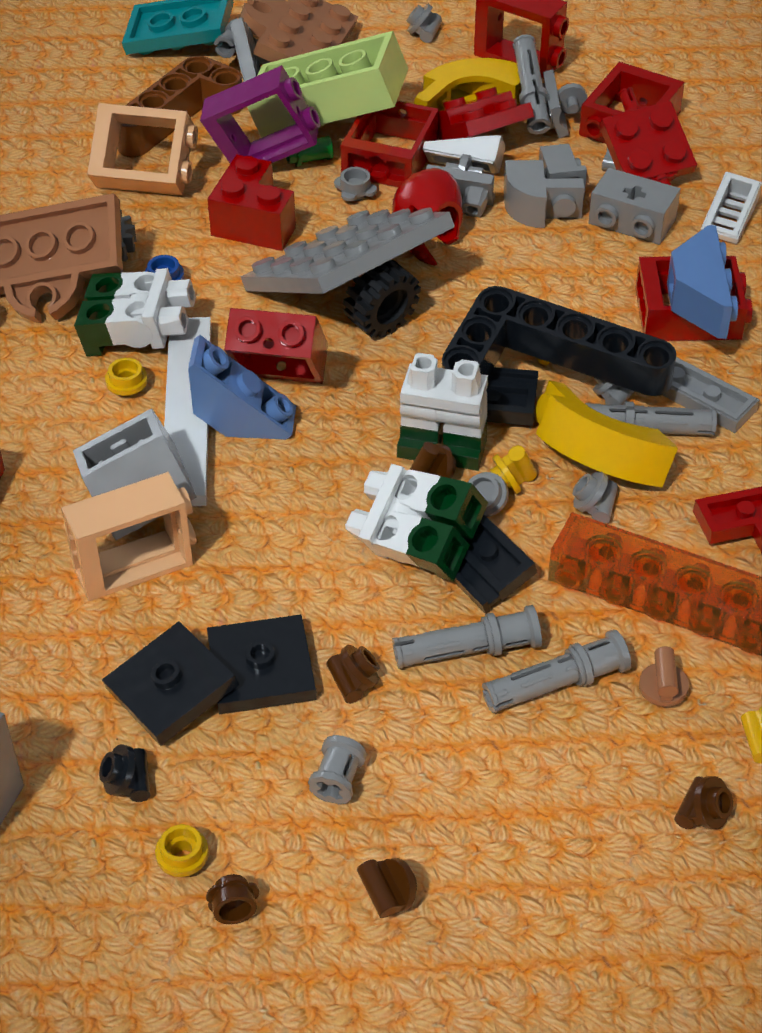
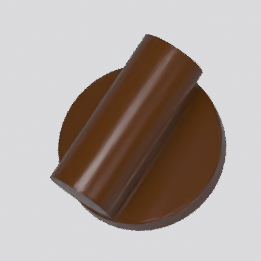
M425 442L410 470L452 478L456 470V460L447 445Z
M346 645L340 654L332 656L326 663L346 703L357 702L362 698L363 692L368 688L374 687L379 682L376 671L380 669V666L371 652L363 646L357 649L352 645Z
M695 777L674 820L680 827L685 829H692L694 826H703L706 829H719L724 826L732 813V794L724 781L719 777Z
M391 858L377 862L375 859H372L357 867V872L380 918L389 917L394 913L405 912L411 908L416 897L417 881L411 868L404 860Z

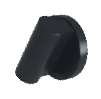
M124 744L117 745L112 752H108L104 756L100 765L99 777L103 782L106 793L113 796H129L135 802L148 800L150 798L147 752L144 749H133L131 746Z

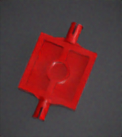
M632 87L621 90L618 93V97L625 111L620 114L604 117L599 124L616 170L671 185L670 181L678 176L693 173L697 163L672 102L667 101L652 106H639Z

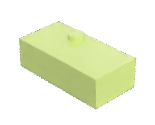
M394 31L262 64L258 75L282 65L289 77H294L299 83L303 99L308 106L315 108L320 118V127H322L326 123L395 107L408 72V66ZM277 94L247 106L261 138L296 123Z

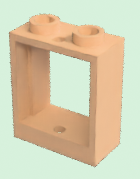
M99 103L87 176L97 188L183 196L185 184H190L192 178V162L189 161L191 148H195L197 145L198 128L193 124L187 111ZM121 124L175 129L168 174L114 168Z
M169 472L61 507L73 569L88 601L193 565L191 546L197 544L192 524L187 518V515L193 513L191 500L184 487H176ZM163 515L164 531L98 553L96 538Z

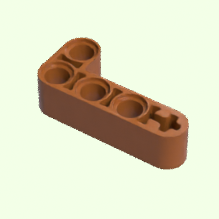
M189 57L126 106L187 111L191 118L203 108L205 98L242 83V74L236 68L208 57ZM242 109L237 110V111H235V112H233V113H231V114H232V115L237 114V113L241 112ZM121 124L117 150L126 157L142 156L175 129Z

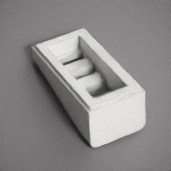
M499 135L425 141L423 151L429 162L446 165L447 162L459 164L462 154L471 155L473 167L484 168L486 173L497 174L500 172L505 144L502 136Z
M725 172L701 230L714 223L732 228L733 230L716 225L718 238L737 244L759 200L762 182ZM727 197H730V198H733V199H737V200H740V201H744L745 203H741V202H738V201H735V200H731V199H728ZM723 206H727V207H730V208H733V209H737V210H740L741 212L734 211V210H731V209H728V208H724ZM720 214L726 217L736 219L737 222L719 217L718 215Z

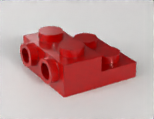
M496 87L476 92V100L467 103L464 97L443 102L445 109L439 111L438 136L439 140L468 138L532 118L534 113L531 102L517 105L516 98L513 99L511 91L498 93Z

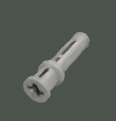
M529 605L524 607L523 612L498 617L494 613L485 614V617H481L480 622L412 636L392 638L397 667L400 669L419 663L433 662L487 651L488 655L498 656L502 654L503 649L529 644L532 648H538L542 646V635L535 607Z
M613 629L607 631L605 638L583 646L579 643L569 645L564 655L519 670L508 676L482 684V692L489 710L492 713H497L500 710L509 708V706L528 701L564 686L576 683L578 686L586 687L594 682V678L615 670L621 673L629 671L631 669V657L622 635Z

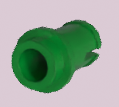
M330 136L317 138L316 145L286 157L287 163L300 167L302 162L333 159L332 140Z

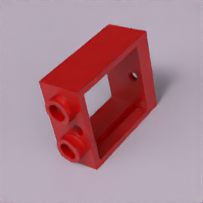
M476 0L475 56L517 63L513 49L514 42L503 39L505 11L542 24L540 51L536 50L541 78L544 79L543 72L551 69L555 71L557 68L562 67L567 54V50L564 48V38L569 26V18L566 17V1Z
M618 62L582 104L579 135L606 144L599 124L604 117L623 113L622 111L609 108V106L614 101L621 102L618 93L625 88L628 89V87L633 88L639 106H652L671 101L678 116L681 112L685 82Z
M397 101L393 108L357 116L340 145L341 172L350 167H361L369 171L370 182L399 187L405 179L421 171L428 159L423 151V145L425 141L438 140L439 109ZM400 109H404L406 114L402 113ZM375 133L416 140L412 149L370 142Z
M671 256L639 257L635 290L642 332L644 334L665 341L742 340L745 323H751L753 308L751 299L745 298L746 275L745 272H739L736 256H726L725 269H731L732 272L730 295L736 296L738 301L737 320L730 321L727 339L716 338L672 312L671 306H664L662 294H668L667 279Z
M230 308L224 348L228 356L247 370L254 372L259 378L323 384L328 342L317 316ZM280 362L286 363V368L282 371L277 369V365Z

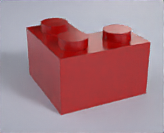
M236 154L207 199L211 236L283 251L296 229L294 191L273 186L272 161Z

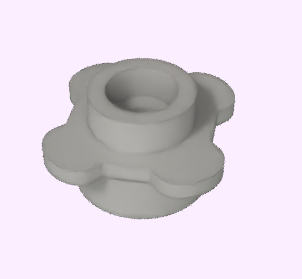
M350 167L343 170L340 177L334 181L335 188L341 190V197L345 201H360L366 196L371 197L377 193V187L370 183L369 171L361 167Z

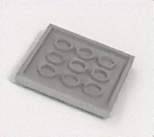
M430 207L411 213L409 208L390 214L388 209L371 215L368 210L361 211L347 218L348 224L340 228L338 226H330L316 233L317 239L308 244L306 241H301L284 249L285 255L277 259L268 257L251 265L253 271L241 276V280L245 290L251 292L324 294L454 228L450 212H433Z

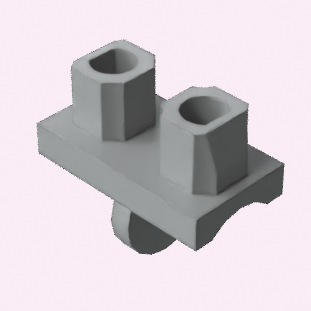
M551 69L543 72L545 83L542 84L548 91L549 96L547 111L551 122L550 129L556 128L558 138L569 135L565 113L574 114L581 111L582 104L587 99V92L584 87L575 83L566 84L558 90L555 73Z
M462 154L459 164L447 162L445 167L427 164L426 169L439 168L453 175L460 187L463 213L467 216L480 218L487 205L493 206L495 200L494 175L485 174L484 168L473 167L471 155Z

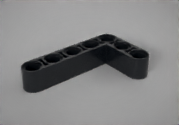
M492 286L482 290L443 354L442 368L453 370L455 362L462 359L476 361L479 364L480 373L489 376L506 347L644 395L661 396L671 388L677 354L675 348L665 340L505 287Z

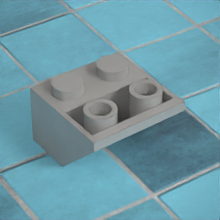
M152 408L73 450L81 477L92 497L169 472L177 488L184 487L190 500L197 498L175 443ZM159 517L112 532L111 534L115 540H118L131 532L139 530Z

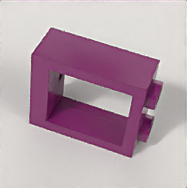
M282 65L205 98L200 119L229 163L232 162L236 154L253 156L257 159L272 161V163L316 145L318 128L321 126L317 111L313 106L307 105L302 97L299 83L294 77H289ZM277 94L296 123L250 142L231 113Z

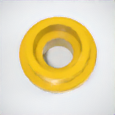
M126 357L117 359L109 365L105 375V382L108 390L121 396H131L146 387L148 377L146 370L138 360Z
M180 824L168 828L156 844L155 855L157 864L162 871L171 876L186 877L195 874L203 868L209 856L206 838L202 833L189 825ZM183 850L191 852L185 856H174L177 852Z

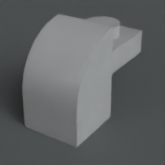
M505 160L504 204L507 213L514 220L526 226L545 228V219L582 218L585 189L583 178L545 179L543 160Z

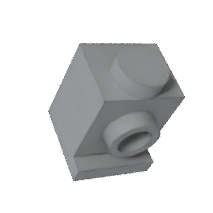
M569 144L540 146L539 160H543L545 179L583 178L585 187L587 168L585 165H581L579 158L574 157Z

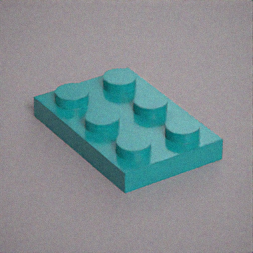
M164 0L134 5L122 41L126 55L135 53L145 55L156 50L170 48L179 50L186 46L197 44L213 45L216 38L225 32L234 1Z

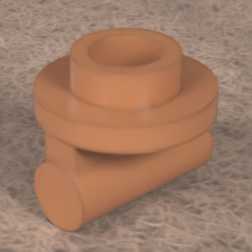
M667 646L659 647L654 652L655 664L645 668L640 675L639 690L642 696L650 703L657 706L670 707L681 703L686 698L689 681L686 674L675 665L674 650Z

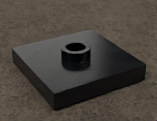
M301 614L207 628L210 651L236 676L239 686L217 702L219 714L317 700Z
M180 621L102 679L106 689L160 746L239 686L236 676Z

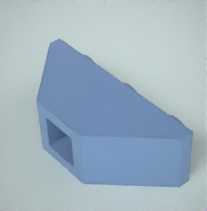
M708 225L671 252L667 288L672 312L718 339H727L730 321L737 320L738 301L736 296L730 295L732 272L731 269H725L726 244L725 242H719L716 225Z
M201 335L197 336L193 342L188 367L193 414L225 437L283 440L291 437L296 405L285 395L278 393L259 379L254 372L247 370L228 356L220 347L213 345Z

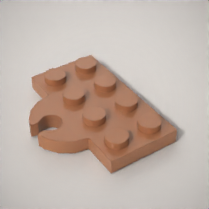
M247 0V3L243 5L240 18L242 17L244 22L248 24L252 34L259 37L253 54L269 62H274L345 43L353 31L359 16L352 14L348 8L342 5H332L324 0Z
M114 193L0 215V295L5 294L6 300L21 317L32 322L41 323L42 315L37 310V301L42 295L52 293V300L48 305V311L55 320L60 319L76 306L83 294L85 279L91 278L92 274L123 272L120 200Z

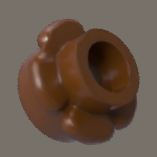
M231 874L223 876L216 881L215 885L206 894V900L209 902L208 908L213 912L214 918L220 923L238 924L244 922L256 912L257 905L255 900L259 897V888L253 882L248 883L240 875Z

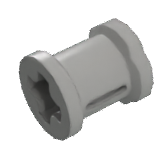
M339 735L328 736L322 745L321 751L324 756L320 767L309 778V790L323 801L346 804L353 795L351 783L357 768L364 765L367 753L360 743L351 738Z

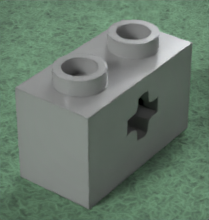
M608 168L591 193L588 224L660 245L676 220L681 188Z

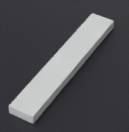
M211 317L188 318L186 334L169 335L164 428L175 443L197 497L191 500L192 506L207 505L209 425L193 414L188 367L194 339L201 335L211 342Z

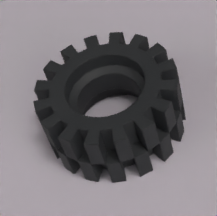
M389 260L364 273L361 277L358 276L353 279L356 284L354 287L348 286L346 293L350 297L344 298L343 305L346 308L343 310L348 318L366 334L373 338L377 336L380 338L386 337L387 331L390 334L394 333L396 325L403 326L407 322L404 317L407 314H413L415 309L411 306L412 304H418L420 299L416 295L421 292V287L418 285L419 281L396 261Z

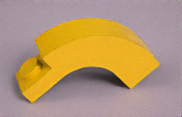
M469 58L440 65L423 75V91L417 94L414 104L438 108L441 111L445 109L443 102L464 97L467 103L476 100V92L496 87L498 93L511 91L513 99L516 98L518 105L520 104L521 85L517 63L495 58Z
M549 380L544 394L538 399L535 420L539 423L536 435L553 449L576 462L610 476L634 483L663 487L678 447L659 429L629 424L608 417L583 403L561 382Z

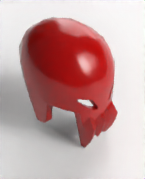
M439 168L423 169L410 175L396 190L393 198L392 213L407 208L413 213L429 207L432 208L433 212H450L455 227L436 237L445 245L456 242L459 239L463 209L460 187L453 175ZM424 243L410 250L420 261L433 266L438 264Z

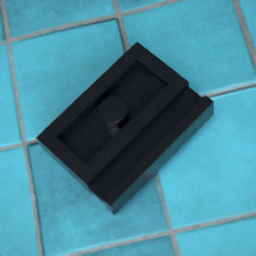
M494 367L488 376V386L486 389L487 422L533 426L538 371Z
M483 514L473 539L463 537L470 546L454 583L487 614L491 611V605L499 599L501 601L506 599L537 573L535 563Z

